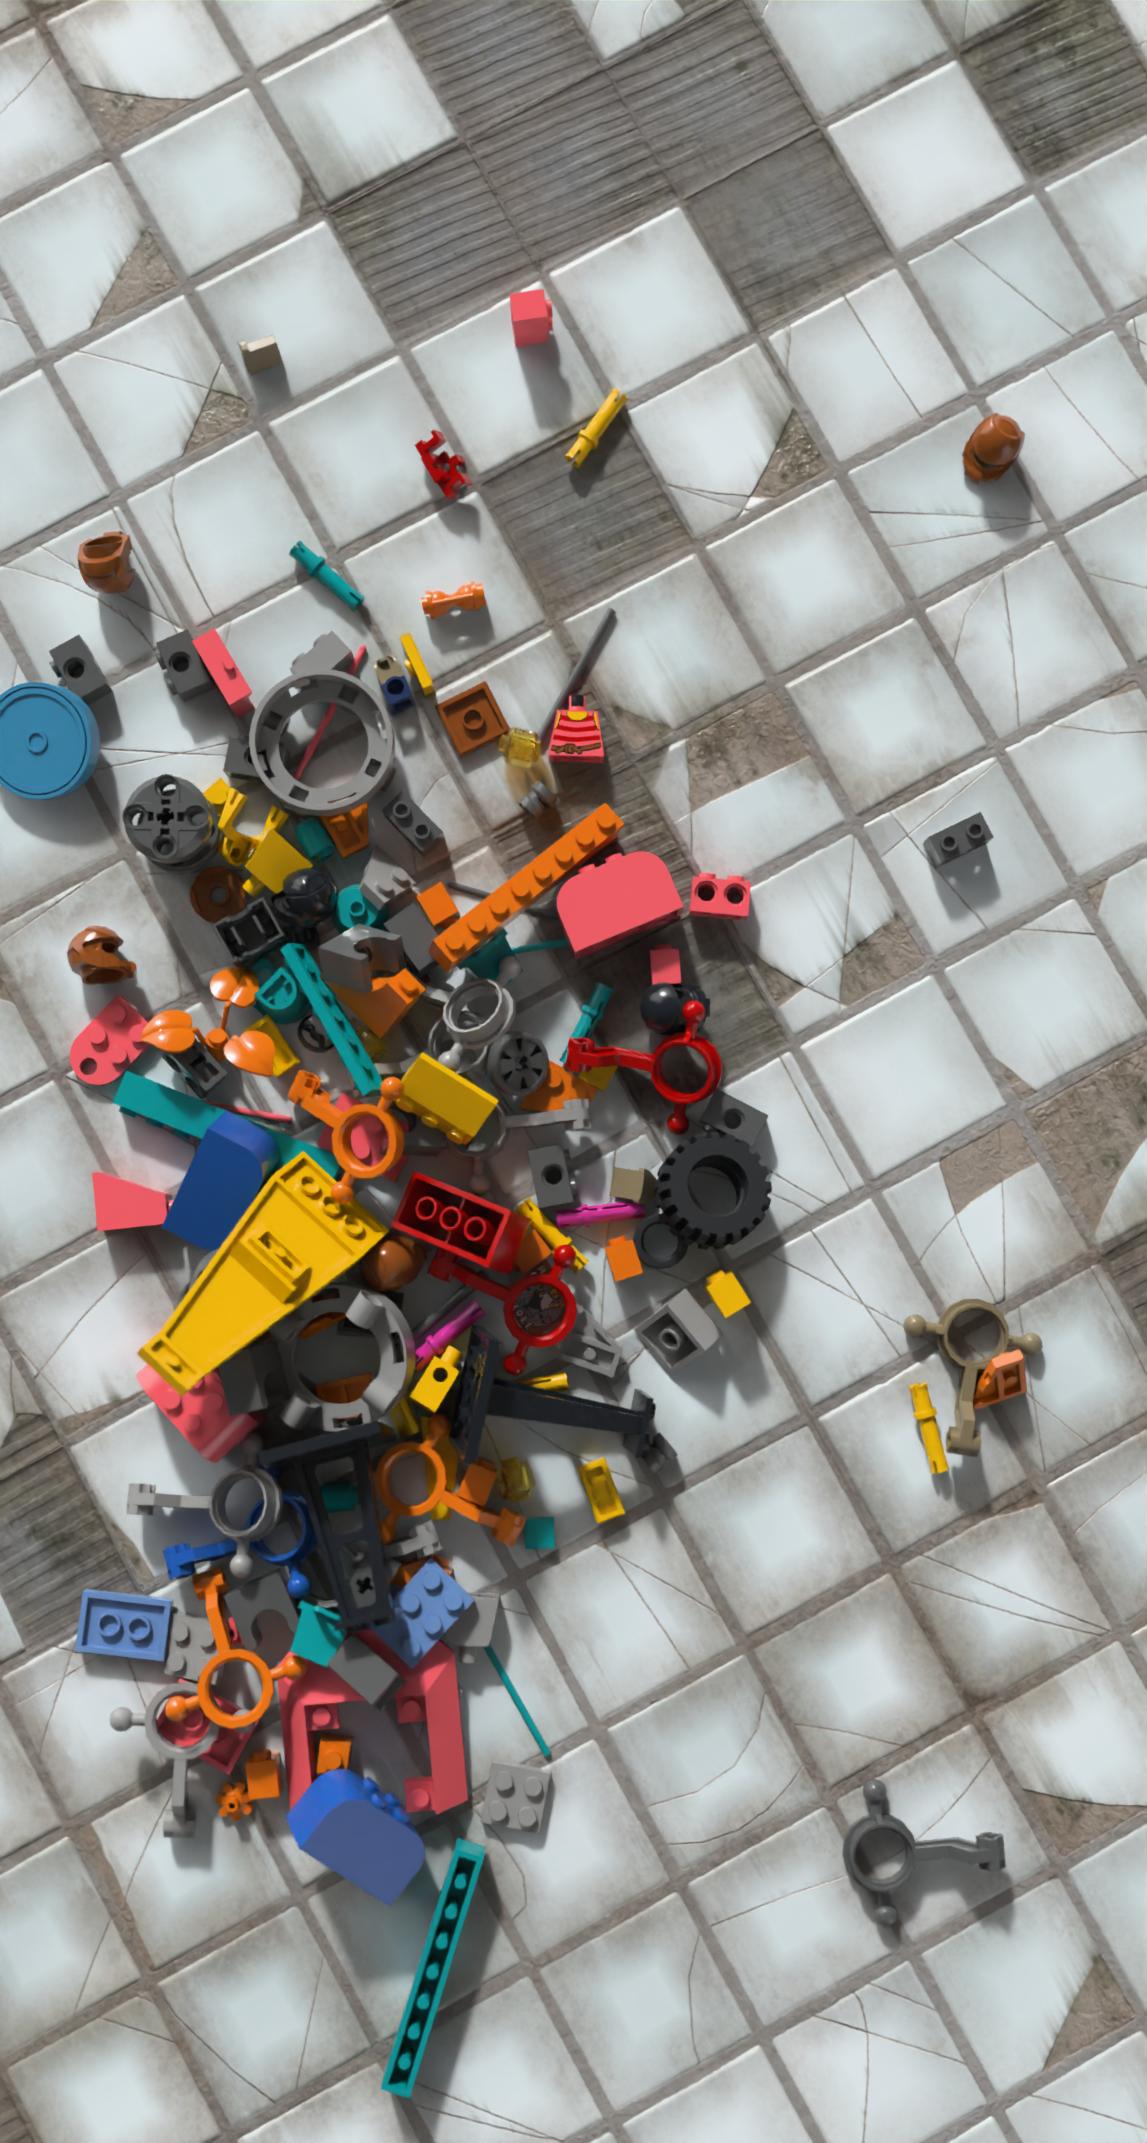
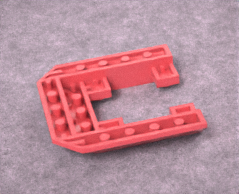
M371 1629L353 1633L406 1681L393 1697L396 1698L398 1723L427 1721L432 1776L405 1778L404 1787L407 1812L435 1810L437 1815L468 1801L455 1651L439 1638L411 1669ZM351 1634L346 1635L340 1647L345 1643V1641L350 1637ZM289 1651L277 1667L282 1666L286 1658L296 1654ZM305 1658L303 1659L307 1669L302 1678L290 1680L285 1677L277 1680L290 1811L318 1778L313 1731L339 1728L338 1703L366 1700L332 1668L321 1666Z

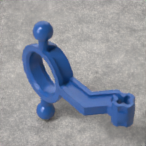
M259 1464L258 1468L266 1470L278 1483L281 1470ZM286 1490L282 1491V1501L291 1503L297 1508L303 1520L301 1540L292 1551L284 1555L273 1553L265 1545L263 1538L259 1541L250 1542L249 1548H252L256 1554L268 1563L288 1566L291 1579L287 1584V1590L292 1597L301 1599L309 1594L311 1582L306 1576L302 1575L299 1562L310 1555L316 1547L318 1540L304 1495ZM264 1499L257 1502L250 1512L246 1525L247 1530L260 1519L264 1508ZM230 1538L217 1544L191 1549L189 1543L166 1548L163 1554L169 1580H177L193 1575V1573H196L195 1564L219 1560L237 1553V1542Z

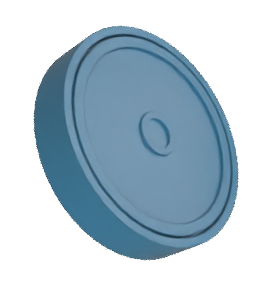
M41 682L19 684L0 695V784L18 796L44 800L65 797L82 787L92 775L100 753L98 725L87 704L69 689Z

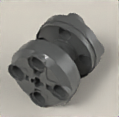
M170 774L160 775L141 784L132 793L126 808L123 810L122 818L131 843L154 865L170 873L185 875L203 868L215 857L220 841L224 838V835L218 829L220 817L214 806L194 784ZM173 784L176 786V789L163 791L167 785ZM140 813L137 825H133L134 816ZM212 826H215V833L210 837ZM184 861V863L180 866L173 865V863Z

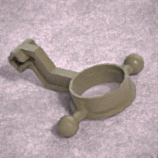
M975 1298L962 1299L951 1304L941 1314L938 1324L926 1322L922 1316L917 1314L908 1316L903 1324L905 1333L910 1337L917 1338L924 1333L936 1335V1344L942 1356L952 1366L961 1369L954 1409L956 1427L949 1426L945 1442L946 1453L977 1457L981 1447V1432L974 1430L973 1396L977 1371L985 1370L990 1360L1005 1353L1007 1347L1019 1348L1028 1356L1037 1355L1043 1347L1041 1338L1035 1333H1027L1022 1337L1009 1335V1327L1003 1314L993 1304ZM970 1310L986 1312L994 1319L998 1328V1341L995 1349L989 1356L979 1361H967L960 1358L954 1353L949 1341V1331L954 1320L960 1314Z

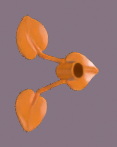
M228 968L213 976L210 982L211 994L215 999L226 1003L220 1029L211 1030L206 1035V1038L203 1037L197 1027H191V1016L179 1010L164 1011L156 1015L148 1022L141 1035V1042L150 1044L168 1053L187 1051L194 1044L196 1035L201 1045L205 1047L217 1062L227 1059L230 1064L238 1069L264 1077H271L273 1073L275 1047L269 1036L258 1031H246L240 1038L233 1035L229 1040V1036L226 1033L231 1004L239 1008H247L256 1000L254 994L259 990V982L255 973L248 968Z

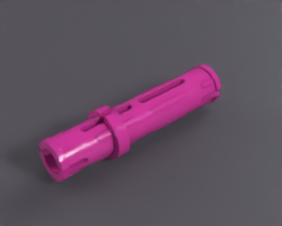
M633 1201L598 1206L583 1204L579 1208L555 1210L558 1229L582 1225L586 1228L590 1227V1224L645 1218L644 1204H637Z
M472 1300L466 1308L435 1335L432 1336L430 1334L426 1338L427 1342L415 1351V1368L419 1372L434 1356L444 1354V1349L486 1314L475 1300Z

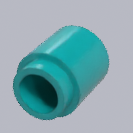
M315 818L307 819L295 828L296 838L310 861L317 860L320 863L333 855L331 851L335 845L322 824L317 822Z
M353 1481L328 1482L320 1486L327 1513L354 1511L355 1505L360 1504L357 1486H354Z

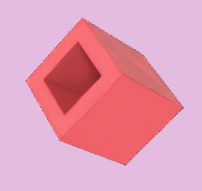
M671 944L656 945L655 950H650L651 986L664 982L670 985L681 984L679 948L672 949Z

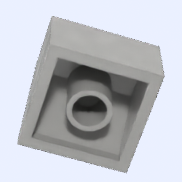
M686 1288L667 1301L634 1329L670 1375H673L704 1353L723 1334Z

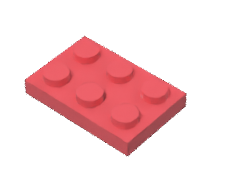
M341 1093L335 1107L344 1112L354 1105L365 1103ZM367 1114L358 1119L351 1133V1147L355 1157L362 1164L369 1167L379 1164L386 1156V1154H380V1144L388 1136L384 1124L374 1116ZM399 1120L404 1134L408 1133L409 1124ZM326 1124L316 1145L334 1153L332 1146L334 1128ZM402 1155L394 1167L380 1176L396 1183L409 1155Z
M180 1677V1679H179V1681H178V1683H179V1682H185V1681H186V1682L198 1684V1683H196L195 1681H193V1680H191V1679H186V1678H182V1677ZM211 1691L219 1705V1709L224 1713L234 1715L237 1711L243 1709ZM180 1693L169 1697V1699L175 1696H180L187 1699L195 1695L188 1693ZM164 1707L157 1722L158 1729L166 1740L175 1745L186 1746L194 1744L204 1737L208 1731L210 1719L200 1707L189 1711L185 1719L172 1721L167 1717ZM220 1727L218 1736L209 1749L197 1757L230 1775L255 1727L252 1731L245 1734L238 1733L234 1728Z

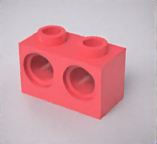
M699 873V877L693 876L689 915L746 921L749 912L751 882L744 881L745 878L741 876H727V880L716 879V875L711 873ZM702 888L710 889L713 893V899L710 901L701 900L698 896V891ZM730 891L739 892L742 896V901L738 904L729 902L727 893Z

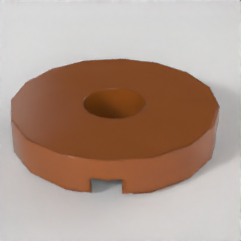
M222 866L209 867L200 872L195 878L193 886L191 885L189 892L191 905L195 912L207 922L216 923L246 908L248 892L242 887L245 882L239 874L231 869ZM216 888H224L227 893L225 900L220 903L213 902L211 897L212 892Z

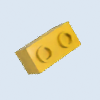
M719 1269L706 1277L708 1283L703 1285L722 1317L727 1318L751 1303L731 1271L724 1272Z

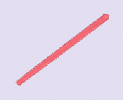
M365 645L359 648L347 674L354 676L367 651ZM334 703L330 704L293 776L297 781H299L337 708Z

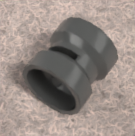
M536 781L531 786V791L527 795H522L517 800L518 805L535 821H538L543 816V811L547 807H552L557 802L553 793L539 781Z
M660 1432L653 1437V1443L649 1444L647 1450H643L642 1459L655 1474L662 1469L665 1460L672 1461L678 1456L677 1452Z

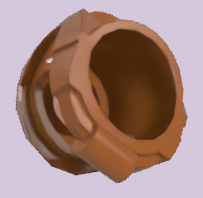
M994 413L979 423L970 436L969 441H967L962 453L963 466L966 469L963 475L978 484L980 481H997L1006 473L1018 457L1025 440V433L1021 431L1014 419ZM974 452L981 461L998 466L993 468L983 467L976 461Z
M122 531L106 532L103 536L88 539L79 546L78 565L82 578L89 588L105 594L121 593L129 589L135 576V569L131 568L129 563L130 550H132L130 535H125Z
M89 926L84 931L78 933L69 944L67 951L68 963L74 973L81 975L82 982L85 984L103 985L119 983L126 978H134L137 975V966L134 962L120 960L119 957H115L112 954L122 946L124 941L107 927Z
M391 1236L387 1239L383 1238L360 1259L359 1270L362 1279L369 1287L384 1293L397 1290L414 1281L422 1269L423 1261L428 1258L422 1243L416 1244L413 1240L402 1236Z

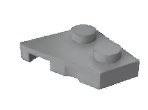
M378 845L373 847L368 856L370 859L365 867L364 878L360 883L359 891L378 910H381L410 891L416 882Z
M577 1303L574 1327L564 1338L558 1358L613 1378L623 1348L581 1304Z

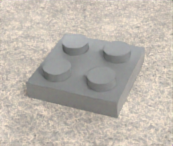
M181 1612L172 1613L163 1674L199 1681L203 1668L213 1657L219 1654L209 1619ZM226 1622L229 1631L230 1622ZM224 1664L213 1675L211 1684L217 1685L222 1683Z
M492 1759L481 1822L539 1834L551 1770Z

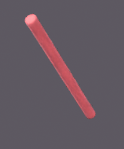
M204 1101L233 1114L291 1124L292 1117Z

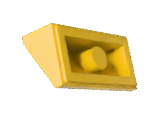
M405 1393L399 1404L389 1412L400 1437L415 1434L421 1428Z

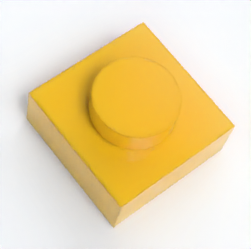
M221 777L203 793L206 799L214 806L220 818L230 791V787Z
M618 1066L592 1067L589 1072H581L579 1078L604 1092Z

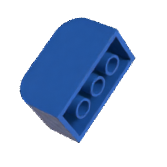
M226 1110L207 1128L162 1228L206 1250L219 1249L278 1167L280 1153L274 1138L265 1130Z
M346 1769L331 1770L319 1776L286 1816V1820L300 1850L389 1907L416 1875L424 1861L425 1848L423 1841L415 1829L410 1816L402 1806V1801L390 1791L387 1794L382 1792L380 1786L373 1779L366 1777L364 1780L354 1772Z

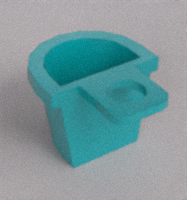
M503 928L457 966L458 969H465L474 979L485 978L495 980L499 975L498 966L500 961L508 956L516 958L505 938L508 934L507 931Z
M260 959L250 970L256 975L258 970L266 968L271 971L272 977L264 985L259 984V990L254 994L256 1004L253 1007L263 1016L268 1014L276 1024L288 1025L304 1018L312 1004L308 997L300 990L299 982L294 973L285 967H281L278 970L267 959Z
M301 1601L298 1609L301 1610V1615L290 1652L327 1667L328 1661L334 1656L346 1637L343 1629L334 1630V1624L343 1622L342 1618L319 1606H313Z

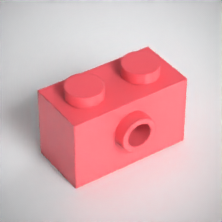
M544 289L511 293L510 308L515 347L548 342V331H553V313L551 300H545Z

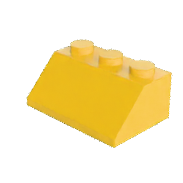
M423 1052L409 1067L401 1080L404 1086L403 1095L397 1100H393L403 1111L413 1112L421 1117L422 1122L427 1126L437 1127L445 1132L451 1141L464 1145L474 1138L499 1101Z

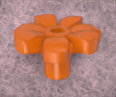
M238 1781L235 1788L232 1783L228 1782L222 1787L224 1793L220 1792L217 1794L216 1803L223 1805L219 1809V1814L222 1817H226L230 1813L232 1821H239L242 1813L249 1815L252 1811L253 1806L248 1803L252 1800H249L248 1791L244 1792L246 1788L245 1782Z

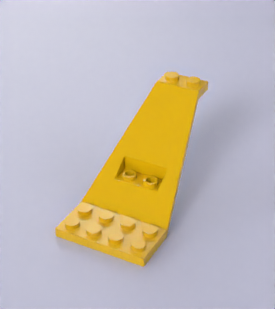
M304 1151L271 1176L160 1332L137 1352V1355L182 1397L199 1381L354 1266L389 1232L354 1197L347 1204L335 1203L331 1198L330 1192L331 1187L337 1181Z

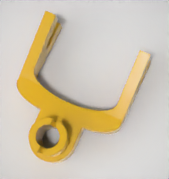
M231 787L218 823L219 831L228 838H223L220 841L218 851L231 865L239 866L247 860L252 848L254 849L266 828L271 826L278 833L289 814L272 805L262 834L250 836L240 833L233 828L232 822L248 797Z

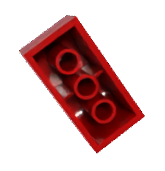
M413 1171L391 1226L487 1268L510 1275L532 1219Z

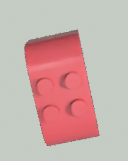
M642 851L633 852L625 856L617 853L606 858V863L596 868L594 864L578 870L579 875L570 878L563 884L557 897V916L575 960L681 916L684 906L666 865L659 857Z
M148 1364L136 1374L141 1387L192 1446L213 1463H217L227 1456L250 1432H253L267 1419L260 1409L233 1416L229 1415L219 1368L199 1381L183 1397Z

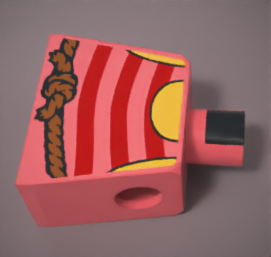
M571 695L569 696V710H558L556 713L549 748V762L603 763L604 750L598 712L586 711V696Z

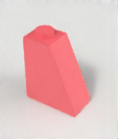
M92 1173L97 1231L163 1225L174 1201L171 1200L170 1194L107 1173Z

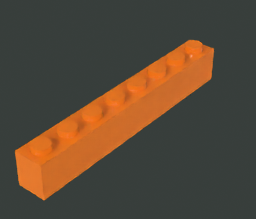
M606 803L601 805L432 941L428 952L448 974L615 839L624 826L623 821Z

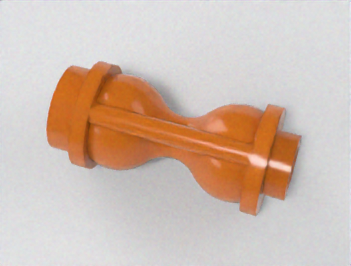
M474 581L470 582V584L462 585L452 595L445 594L439 590L432 592L427 590L425 591L426 597L421 598L424 615L430 614L431 620L446 614L453 606H458L464 610L475 609L476 611L480 610V607L486 606L482 583L475 584Z

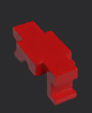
M432 430L433 438L428 442L420 440L415 444V447L422 457V462L434 482L438 483L445 497L454 500L460 495L457 489L462 485L469 487L472 485L469 477L466 474L459 473L456 468L457 466L462 467L466 462L462 456L456 454L449 457L446 451H443L440 455L433 454L447 441L440 431ZM446 464H449L448 471L444 470Z

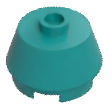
M360 884L350 885L338 893L339 896L336 897V906L331 914L332 922L340 934L357 924L383 930L384 923L388 920V905L378 910L359 891Z

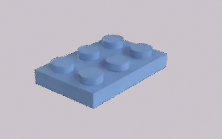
M430 1558L392 1599L393 1608L402 1607L403 1610L402 1614L396 1615L397 1621L376 1627L372 1621L368 1627L412 1669L470 1606L474 1598L440 1565Z
M85 1589L82 1595L75 1651L165 1661L174 1599Z

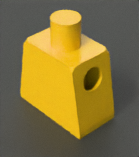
M268 826L244 863V866L253 875L242 887L254 898L266 886L275 894H278L283 890V880L288 874L298 869L311 868L313 865L271 826Z
M449 1345L441 1359L434 1356L411 1393L409 1400L434 1415L460 1373L456 1366L464 1354ZM437 1371L445 1373L446 1377L443 1382H438L434 1379Z

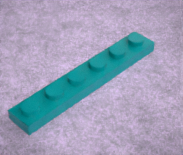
M287 943L280 949L285 957V963L296 976L300 990L308 997L312 1004L314 1015L321 1020L325 1027L327 1038L337 1048L342 1064L350 1071L354 1078L356 1089L363 1096H380V1086L383 1080L330 987L319 977L321 972L306 945Z

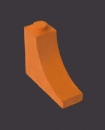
M406 968L393 977L381 978L371 976L373 990L366 994L323 980L380 1039L401 1022L426 990ZM321 973L319 977L323 980V974Z

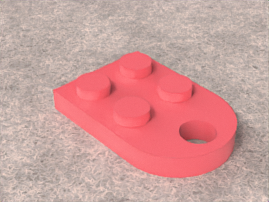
M117 994L74 1040L70 1049V1063L75 1074L81 1080L98 1086L109 1085L119 1080L126 1070L128 1071L151 1046L141 1042V1035L148 1021L121 995ZM88 1059H94L97 1063V1070L92 1075H86L83 1071V1064Z

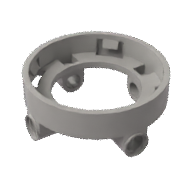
M311 669L298 672L277 683L267 692L256 708L249 733L251 758L265 786L283 803V809L302 819H306L308 814L316 816L339 815L363 805L379 789L386 792L390 787L396 773V768L393 767L395 738L392 724L381 699L368 685L358 678L331 669ZM312 680H317L319 688L305 690L291 697L290 688L295 687L297 689L309 685ZM319 702L334 703L342 710L357 715L368 735V753L360 771L348 782L328 789L309 787L294 779L283 765L279 748L280 741L284 738L289 728L290 717L301 708ZM377 712H380L377 716L380 721L382 730L386 729L387 738L383 740L381 739V733L377 721L373 716V714ZM263 751H266L269 766L273 774L275 775V777L268 779L264 773V771H267L268 769L264 762L263 755L258 754Z
M351 1282L328 1284L268 1329L270 1332L268 1342L277 1340L290 1394V1399L281 1401L285 1407L280 1414V1418L287 1425L297 1430H302L305 1426L310 1425L317 1429L336 1432L377 1421L399 1404L409 1388L414 1373V1340L410 1327L399 1308L389 1298L371 1287ZM338 1292L340 1298H328L313 1302V1297L322 1293V1297L338 1294ZM328 1312L346 1313L347 1318L356 1325L365 1329L370 1328L378 1342L381 1355L378 1377L368 1386L363 1396L354 1402L335 1404L321 1400L304 1386L298 1375L295 1365L297 1340L305 1326L321 1314ZM392 1332H399L400 1337L398 1341L401 1354H404V1362L396 1363L395 1346L391 1336ZM362 1413V1417L345 1419V1421L335 1420V1418H348Z

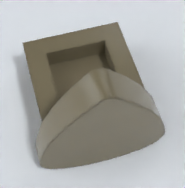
M274 335L246 344L245 340L237 342L245 365L251 375L283 363Z
M614 1167L609 1196L631 1199L637 1204L646 1203L658 1194L654 1191L656 1178L645 1168H639L637 1171Z

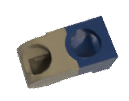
M394 653L374 661L373 665L392 715L416 706L412 692Z

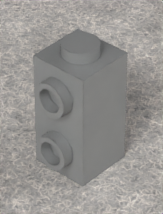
M331 631L327 635L322 634L313 643L314 647L308 653H302L297 656L292 662L290 671L292 675L311 669L342 671L354 660V656L344 642ZM312 680L309 685L297 689L302 692L319 688L317 680Z

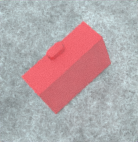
M215 628L194 639L192 642L237 718L254 710L255 707L249 699L252 691Z

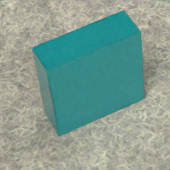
M525 1517L527 1519L525 1522V1549L555 1548L554 1517Z

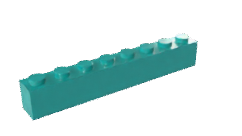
M127 1070L113 1100L114 1104L121 1106L119 1112L134 1118L137 1113L147 1117L146 1123L161 1129L164 1124L174 1128L173 1134L188 1140L193 1135L202 1141L207 1128L226 1111ZM239 1116L265 1130L274 1138L280 1153L277 1170H280L304 1151L335 1181L338 1180L342 1167L338 1164L334 1154Z
M460 1838L456 1839L384 2071L380 2088L382 2090L410 2099L483 1863L485 1846Z

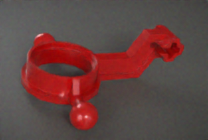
M689 1001L684 1005L682 1012L683 1017L687 1021L685 1032H678L666 1037L656 1047L654 1054L616 1046L594 1048L595 1042L584 1037H571L568 1042L565 1067L569 1068L570 1071L589 1072L592 1067L601 1068L620 1065L651 1072V1079L656 1090L665 1099L675 1103L674 1113L667 1120V1129L674 1135H682L689 1128V1119L685 1115L687 1103H697L707 1099L718 1088L723 1075L722 1060L716 1047L706 1037L697 1034L698 1023L704 1019L706 1014L705 1007L698 1001ZM674 1046H688L697 1050L704 1057L708 1066V1078L701 1090L694 1093H682L673 1089L666 1082L662 1073V1060L668 1049Z
M560 1245L555 1249L553 1253L555 1264L550 1275L541 1273L526 1276L516 1282L511 1289L461 1264L462 1256L438 1246L427 1270L428 1274L449 1283L454 1276L464 1284L504 1301L503 1314L505 1325L512 1336L519 1341L514 1353H510L504 1359L503 1366L508 1374L516 1376L525 1371L527 1366L525 1355L530 1346L536 1348L553 1346L566 1338L574 1327L577 1315L575 1297L568 1286L560 1280L565 1268L572 1266L576 1260V1252L571 1246ZM543 1284L551 1286L560 1292L564 1299L565 1313L563 1320L557 1328L549 1333L537 1335L528 1333L519 1327L515 1320L513 1309L517 1297L523 1290L533 1285Z

